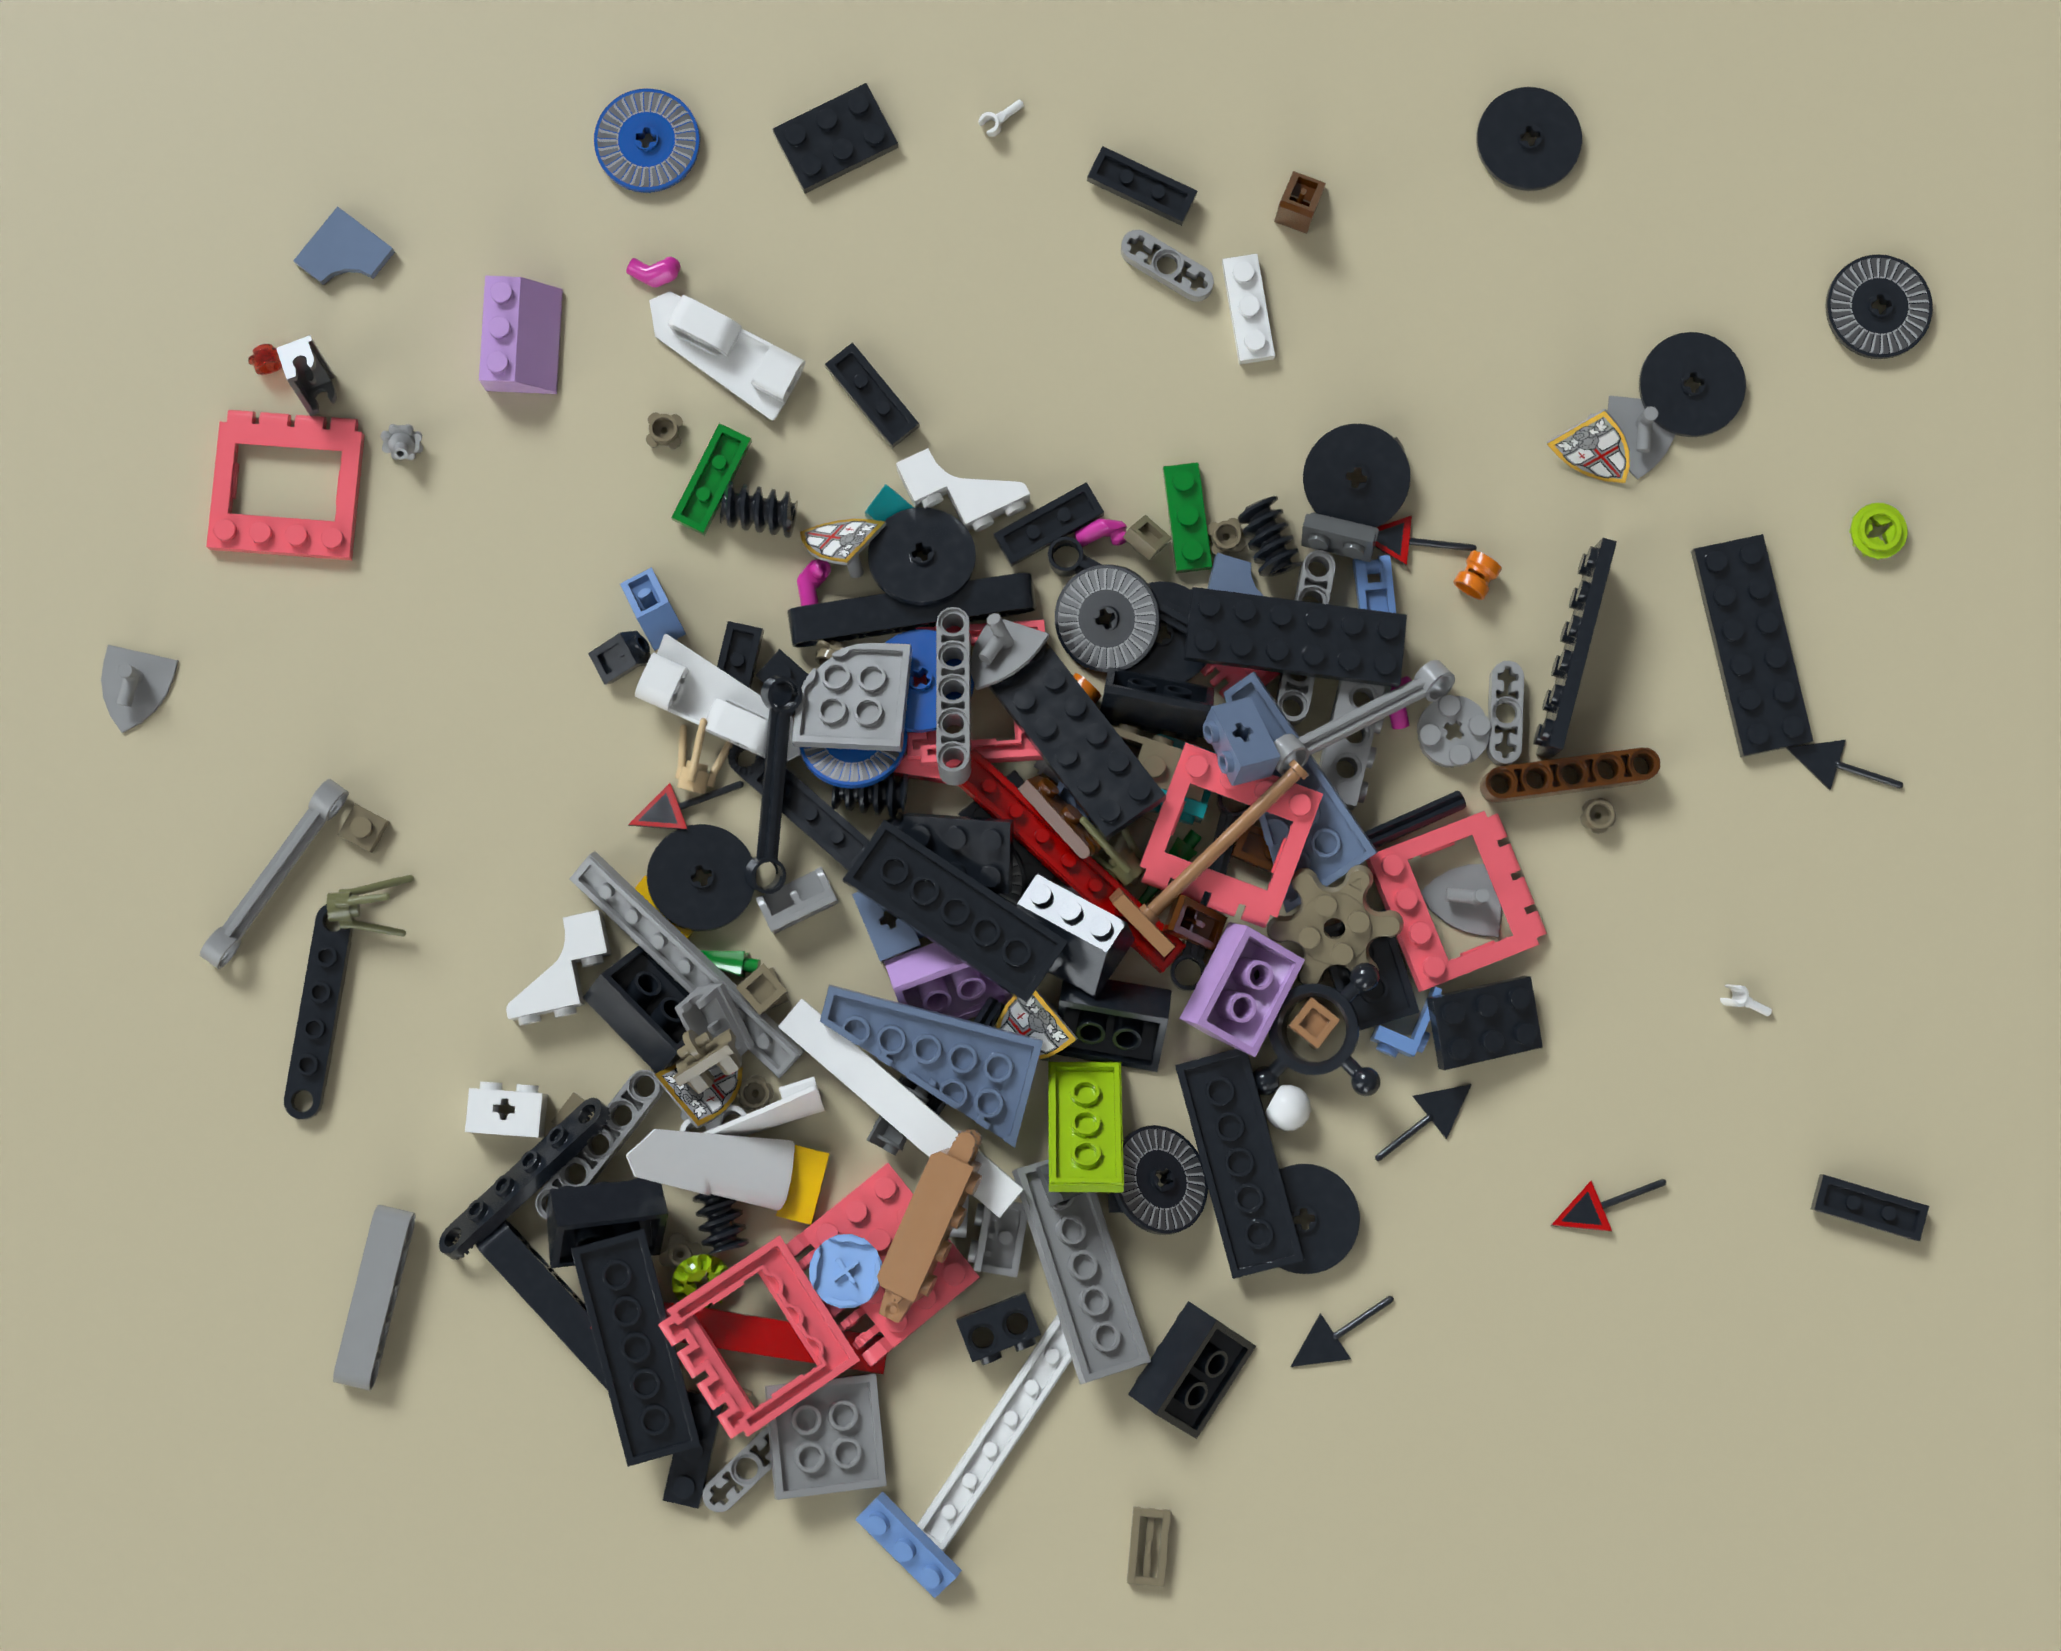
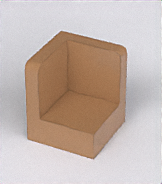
M1311 997L1303 1004L1304 1006L1288 1027L1306 1040L1309 1046L1315 1050L1320 1047L1340 1019Z

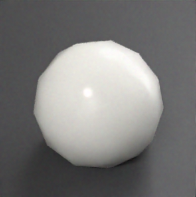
M1281 1085L1272 1098L1265 1114L1269 1122L1277 1129L1294 1131L1302 1127L1309 1119L1311 1112L1310 1100L1307 1094L1299 1087Z

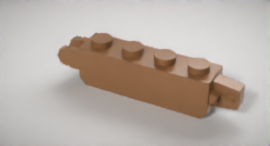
M977 1129L961 1131L955 1137L956 1140L953 1141L951 1148L930 1155L877 1275L880 1286L885 1288L879 1314L894 1322H901L914 1302L921 1299L923 1295L927 1297L930 1295L937 1280V1276L933 1275L938 1261L941 1263L945 1261L952 1246V1243L948 1241L953 1228L958 1229L961 1226L967 1213V1209L963 1208L968 1194L974 1195L981 1182L982 1175L978 1174L982 1163L975 1161L983 1139Z

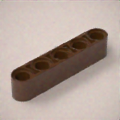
M1641 747L1493 768L1482 778L1480 791L1486 800L1492 803H1501L1635 785L1653 778L1660 769L1661 761L1654 750ZM1635 757H1640L1647 762L1648 771L1646 775L1640 774L1634 769L1633 761ZM1599 762H1606L1612 767L1613 776L1611 779H1604L1599 775L1597 770ZM1563 767H1571L1576 771L1578 776L1576 784H1569L1563 779ZM1529 771L1536 772L1541 776L1542 786L1540 789H1534L1527 784L1526 775ZM1493 776H1499L1506 781L1507 790L1505 793L1499 794L1491 788L1490 781Z

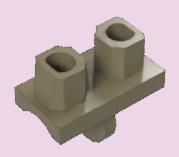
M730 1028L715 1038L708 1031L700 1036L690 1029L683 1033L682 1037L685 1045L677 1050L681 1059L676 1062L678 1073L674 1075L673 1079L679 1087L687 1083L697 1094H700L714 1083L715 1077L708 1069L715 1064L718 1065L725 1075H731L740 1069L742 1058L735 1047L736 1035Z

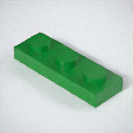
M720 423L718 424L671 517L673 521L705 536L722 503L727 485L730 481H733L752 443L750 437Z
M1199 463L1163 466L1176 573L1209 570L1212 568Z

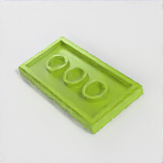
M1048 1062L1049 1192L1123 1193L1121 1062Z

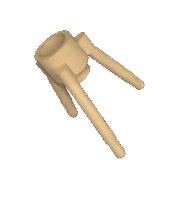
M705 718L700 719L691 761L687 760V764V726L685 724L680 726L678 768L675 778L679 779L677 788L705 794L707 786L714 788L716 776L727 758L730 748L733 746L732 743L725 742L710 772L707 773L708 765L699 763L707 725Z

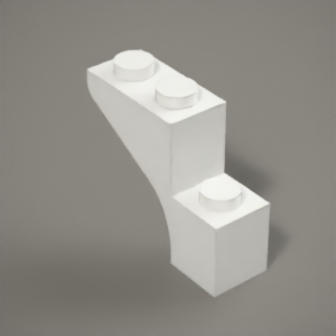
M929 448L896 463L897 472L915 508L921 506L924 509L934 507L944 500L942 496L948 494L961 523L967 530L973 528L975 532L984 530L994 524V518L1004 513L1008 517L1018 514L1026 509L1025 504L1030 502V492L1022 482L965 479L948 474L936 463Z
M595 910L563 917L565 941L560 957L550 968L508 1003L506 1012L509 1020H518L520 1026L540 1022V1015L554 1012L555 1018L576 1014V1007L585 1005L577 963L581 962L582 967L599 965L604 963L603 957L612 955L603 912Z

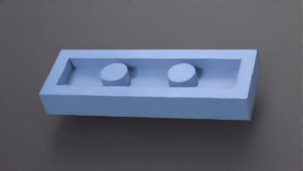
M883 1491L855 1519L934 1598L954 1581L962 1571Z

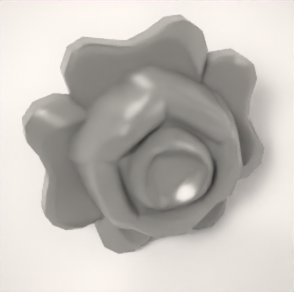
M391 424L389 431L381 433V439L383 440L382 451L391 453V457L394 460H413L416 453L423 451L421 444L422 433L413 431L414 428L410 424Z

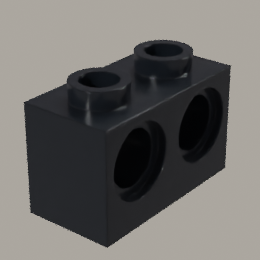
M1025 1291L956 1319L972 1362L980 1360L982 1365L1002 1358L1000 1351L1012 1346L1018 1352L1037 1344L1035 1337L1041 1335ZM1021 1313L1027 1318L1028 1326L1025 1331L1018 1334L1009 1331L1006 1321L1011 1314ZM979 1327L989 1328L994 1335L993 1342L987 1347L977 1346L972 1340V1334L975 1329Z

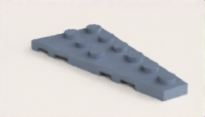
M1252 672L1223 692L1226 703L1251 697L1273 742L1285 734H1293L1299 738V735L1256 672ZM1310 755L1306 764L1302 767L1309 776L1304 780L1300 778L1296 784L1323 793L1295 871L1300 868L1312 869L1317 874L1320 882L1328 886L1345 875L1351 867L1360 865L1378 851L1314 757ZM1274 769L1272 775L1281 777L1282 775ZM1265 812L1259 820L1274 864L1282 840L1287 837L1292 821ZM1291 882L1283 901L1286 914L1301 904L1300 897L1292 888Z
M829 985L820 1018L821 1023L855 1045L865 1049L877 1057L878 1060L899 1071L912 1082L954 1109L956 1108L1015 1148L1043 1040Z

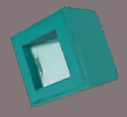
M885 484L866 509L865 516L867 519L885 521L897 512L914 507Z

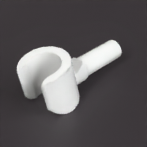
M1019 99L997 114L986 112L980 116L979 125L983 126L989 120L995 121V126L986 132L988 136L995 137L1001 131V124L1023 108L1024 104Z
M1725 985L1726 988L1731 989L1732 999L1720 998L1723 1005L1733 1007L1745 1006L1767 1017L1771 1014V1008L1749 997L1748 989L1745 986Z

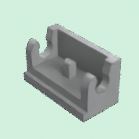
M822 867L783 885L779 891L773 894H765L756 898L773 934L839 903Z
M724 983L697 987L675 1007L686 1031L689 1029L693 1030L699 1036L708 1031L715 1038L730 1028L736 1035L735 1047L740 1056L755 1045ZM715 1064L714 1066H712V1067L709 1068L708 1070L714 1069V1068H716L718 1065Z

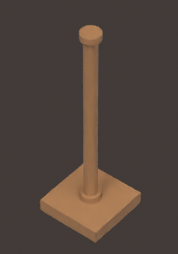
M1294 759L1288 764L1290 768L1148 906L1143 904L1139 908L1120 888L1109 896L1112 904L1164 957L1175 946L1155 925L1160 920L1158 916L1300 778L1304 780L1309 776Z

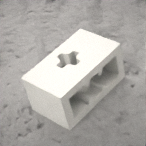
M480 1081V1089L469 1088L465 1132L544 1138L548 1094L538 1093L539 1086L517 1084L516 1091L502 1090V1083ZM507 1099H509V1105L515 1106V1114H508L507 1120H505L506 1116L504 1113L499 1112V1106L506 1105Z

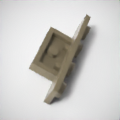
M1119 723L1118 728L1113 727L1126 744L1141 749L1138 760L1161 789L1168 790L1182 749L1173 747L1174 741L1159 735H1153L1152 739L1138 735L1140 730L1130 725ZM1190 783L1185 797L1200 802L1204 788Z

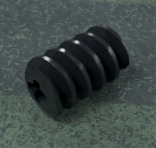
M730 481L722 499L720 524H722L726 517L727 525L730 528H734L740 519L742 529L749 530L754 522L758 533H762L768 524L771 535H777L780 528L783 527L784 536L790 538L795 525L798 501L792 503L790 492L788 491L785 492L781 501L777 500L776 489H772L768 497L763 498L762 487L760 486L757 487L752 496L749 495L747 484H743L740 492L735 493L734 483Z
M1277 496L1264 498L1247 506L1238 516L1240 524H1248L1243 530L1244 536L1248 538L1254 537L1249 541L1248 547L1253 551L1259 550L1253 556V560L1255 563L1263 564L1258 569L1259 575L1262 577L1287 573L1303 563L1291 561V558L1299 552L1298 548H1286V545L1294 539L1293 535H1281V532L1289 526L1288 523H1277L1275 520L1283 514L1282 509H1271L1270 507L1278 500Z
M893 772L884 781L882 780L867 787L842 788L833 786L831 806L833 809H838L842 800H844L846 810L852 812L856 803L859 802L861 813L866 814L871 804H873L875 815L880 816L885 806H887L890 817L896 816L900 808H902L904 816L909 784L908 774H903L899 783L895 782Z
M701 1193L693 1197V1202L705 1205L695 1213L697 1217L707 1218L708 1220L698 1227L699 1231L711 1234L701 1241L703 1246L713 1247L714 1250L708 1254L740 1248L749 1244V1239L737 1237V1234L746 1229V1224L734 1223L736 1218L743 1215V1210L731 1208V1205L736 1203L737 1200Z

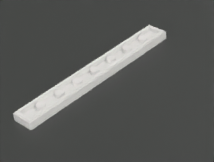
M801 999L778 1027L929 1158L931 1154L951 1148L953 1141L956 1140L955 1137L958 1136V1132L860 1047L821 1023V1014L804 999ZM979 1151L975 1161L982 1163L978 1174L982 1175V1179L973 1196L996 1216L1001 1218L1025 1189Z
M1058 1314L917 1524L943 1552L1072 1360Z

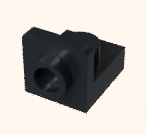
M638 631L620 632L588 653L604 685L614 683L639 666H646L651 656L647 640Z

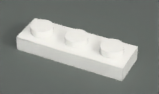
M1258 254L1222 259L1239 365L1273 360L1275 352Z

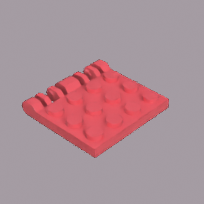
M887 1163L786 1245L794 1258L811 1245L815 1248L797 1262L804 1272L809 1268L814 1251L824 1241L836 1235L853 1234L866 1239L877 1250L883 1264L913 1193L890 1164ZM953 1243L943 1263L938 1261L933 1275L937 1276V1280L928 1297L923 1295L921 1299L914 1302L901 1322H894L879 1314L885 1293V1288L880 1286L876 1294L868 1302L860 1305L861 1307L838 1325L843 1332L849 1330L865 1314L874 1322L875 1325L855 1338L852 1344L857 1350L880 1332L884 1335L883 1338L862 1354V1357L870 1367L980 1278ZM822 1300L833 1319L846 1309L829 1305Z

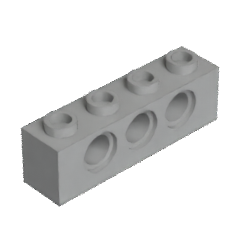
M1339 680L1329 722L1358 708L1353 702L1354 693L1363 692L1372 701L1390 692L1392 687ZM1384 718L1360 730L1362 733V741L1360 743L1354 744L1344 738L1322 750L1319 766L1349 810H1354L1358 802L1364 803L1368 789V782L1363 781L1366 768L1371 769L1377 750L1376 747L1371 746L1374 733L1380 734ZM1347 761L1351 763L1354 768L1353 777H1341L1336 770L1337 762Z

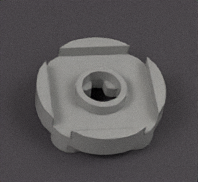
M1446 695L1440 700L1432 702L1422 712L1417 723L1418 740L1422 753L1431 762L1441 767L1454 768L1472 763L1483 753L1489 741V719L1478 704L1466 697ZM1454 723H1457L1460 726L1459 731L1462 733V738L1455 737L1450 741L1446 738L1448 732L1444 729L1445 724L1452 726Z

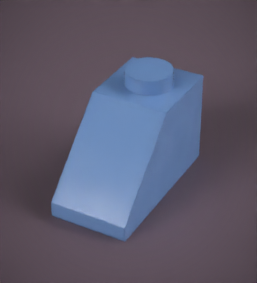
M652 567L620 583L654 651L659 649L663 635L668 634L675 640L686 635Z

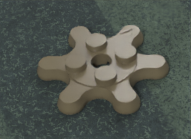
M1363 865L1351 867L1343 883L1336 887L1323 885L1312 869L1300 868L1294 872L1291 885L1300 897V909L1291 916L1279 915L1270 919L1267 924V934L1275 942L1293 941L1302 947L1305 961L1297 975L1302 985L1320 984L1326 971L1336 965L1344 966L1351 972L1360 963H1370L1379 971L1377 964L1369 954L1370 944L1379 937L1391 938L1401 933L1404 922L1398 912L1393 910L1375 911L1367 904L1366 893L1373 883V874L1368 867ZM1331 918L1340 919L1345 925V932L1340 936L1330 937L1324 929L1326 921Z

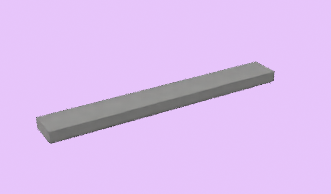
M596 851L589 854L569 878L686 991L691 993L697 987L724 983L755 1044L749 1050L778 1078H781L805 1052L765 1012L760 1016L737 990V985Z

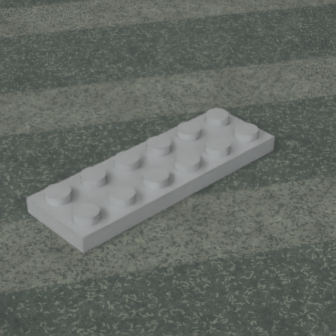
M1048 1159L1015 1169L1012 1173L1015 1182L1025 1189L1020 1194V1198L1081 1385L1151 1362L1096 1192H1086L1050 1206L1036 1170L1037 1167L1048 1164Z

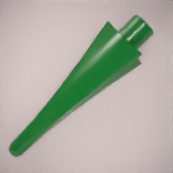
M1191 829L1183 840L1177 837L1168 854L1189 861L1198 853L1194 848L1202 837ZM1148 886L1138 901L1142 905H1146L1159 889Z
M700 950L720 970L745 978V972L753 973L761 965V960L748 958L749 953H745V951Z

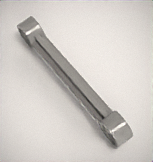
M1439 660L1430 661L1419 669L1414 680L1299 738L1293 734H1285L1274 741L1281 756L1275 769L1283 775L1290 768L1288 764L1293 759L1303 767L1310 755L1424 697L1430 702L1440 700L1452 689L1455 683L1454 674Z
M327 779L320 785L309 802V809L228 920L207 939L200 951V956L217 969H221L231 960L241 944L242 936L325 822L332 819L342 808L349 795L346 789L331 779Z

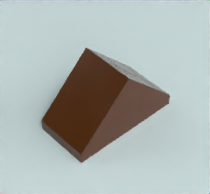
M1293 171L1279 203L1274 222L1307 234L1326 183Z
M1180 894L1171 905L1162 932L1214 951L1228 917Z

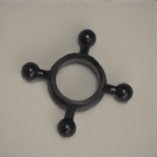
M1370 963L1356 965L1351 971V982L1341 992L1327 985L1313 983L1300 985L1289 990L1269 1030L1270 1042L1277 1058L1269 1067L1262 1066L1254 1071L1260 1095L1274 1093L1279 1086V1076L1288 1067L1306 1075H1323L1342 1067L1352 1077L1351 1085L1357 1094L1371 1096L1378 1091L1381 1080L1377 1071L1370 1067H1361L1352 1057L1358 1043L1360 1029L1358 1016L1351 1002L1361 992H1369L1377 987L1380 974L1374 965ZM1256 970L1254 973L1255 979H1258L1260 973L1258 970ZM1310 997H1322L1334 1003L1341 1011L1346 1024L1345 1040L1340 1050L1331 1058L1321 1062L1309 1061L1299 1056L1291 1047L1287 1037V1021L1290 1013L1297 1004Z

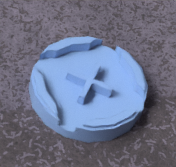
M853 1234L836 1235L824 1241L814 1251L809 1265L810 1282L819 1297L827 1304L840 1309L856 1308L868 1302L878 1291L880 1284L877 1275L882 1266V1261L877 1250L866 1239Z

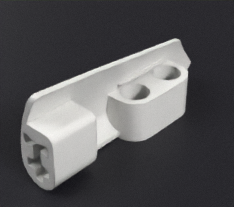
M669 291L649 300L654 334L657 339L772 421L776 419L803 372L805 360L742 329V326L731 318L685 295L680 297Z
M668 634L663 635L657 654L652 653L635 691V697L698 725L700 719L705 718L707 720L705 731L765 758L769 708L764 705L761 695ZM792 716L790 717L787 762L801 755L800 747H795L792 743L794 726Z
M813 1076L779 1087L781 1100L749 1114H746L739 1106L730 1105L725 1113L704 1125L707 1131L703 1133L747 1136L825 1111L816 1080ZM730 1114L741 1116L723 1124L724 1119ZM688 1118L681 1125L680 1131L689 1132L695 1125Z
M653 1129L626 1154L634 1177L705 1195L713 1194L773 1210H780L788 1196L795 1144L791 1140Z

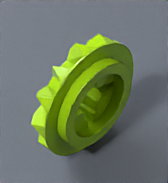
M1871 503L1862 507L1852 517L1853 520L1849 529L1853 540L1852 546L1857 547L1863 556L1880 560L1892 557L1904 546L1908 534L1907 524L1903 515L1893 506L1885 503ZM1871 523H1874L1876 527H1884L1889 524L1890 527L1882 534V541L1878 536L1867 538L1869 532L1873 530Z
M699 1254L691 1256L681 1262L676 1268L672 1277L673 1292L680 1301L697 1290L694 1281L700 1282L702 1277H705L706 1272L709 1282L726 1271L728 1267L721 1259L712 1255ZM710 1303L704 1308H709L712 1305V1303Z

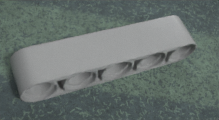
M1315 550L1306 556L1300 568L1294 600L1302 601L1304 597L1312 596L1321 604H1329L1335 573V561L1328 552ZM1312 562L1322 563L1326 568V575L1322 577L1312 575L1308 565ZM1280 674L1275 702L1292 726L1298 725L1309 711L1315 677L1307 676V679L1304 681H1295L1290 677V674ZM1286 700L1296 701L1301 708L1300 715H1287L1282 708L1283 702Z
M956 607L946 608L941 611L936 622V758L940 778L943 782L953 786L963 784L971 774V634L968 615L965 611ZM951 626H959L960 628H962L957 633H949L946 631V629ZM950 659L962 661L958 666H948L946 664ZM951 692H959L962 694V696L956 700H949L946 698V695ZM953 725H957L963 728L960 732L955 734H950L945 731L948 727ZM952 759H958L963 762L956 768H949L945 765Z
M639 1070L626 1081L607 1106L611 1113L608 1115L610 1120H606L607 1126H602L604 1128L602 1132L598 1130L599 1134H603L608 1138L609 1148L607 1152L603 1155H598L592 1150V1140L597 1136L594 1134L587 1141L588 1145L550 1178L537 1195L535 1207L541 1217L547 1219L546 1199L549 1196V1190L558 1189L562 1186L592 1185L661 1098L664 1088L655 1079V1072ZM645 1076L651 1077L655 1083L654 1092L647 1097L641 1096L637 1090L638 1081ZM622 1105L628 1106L632 1112V1119L625 1126L618 1125L614 1118L616 1109ZM576 1163L583 1165L586 1170L585 1180L578 1185L569 1178V1170Z
M378 1205L374 1211L334 1369L333 1382L370 1391L375 1384L416 1219L414 1212L384 1205Z

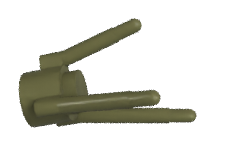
M1086 817L1080 818V823L1111 857L1108 861L1110 864L1097 854L1091 857L1114 879H1119L1126 886L1145 870V868L1139 866L1143 853L1138 848L1128 827L1121 832L1131 852L1129 853L1124 848L1117 853Z
M413 875L396 877L352 889H339V892L328 893L327 914L329 922H339L340 929L355 928L404 937L406 931L403 929L353 920V917L360 916V904L390 899V894L388 893L359 895L412 882L414 880Z

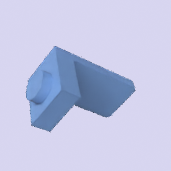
M1436 986L1431 988L1427 997L1440 995L1442 989ZM1427 998L1410 1038L1381 1025L1374 1028L1370 1040L1378 1043L1376 1050L1395 1058L1398 1053L1407 1057H1413L1417 1051L1420 1053L1424 1051L1430 1037V1033L1425 1031L1430 1021Z

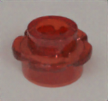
M262 344L252 350L253 355L248 358V363L253 365L255 372L259 375L271 374L282 368L277 349L272 344Z

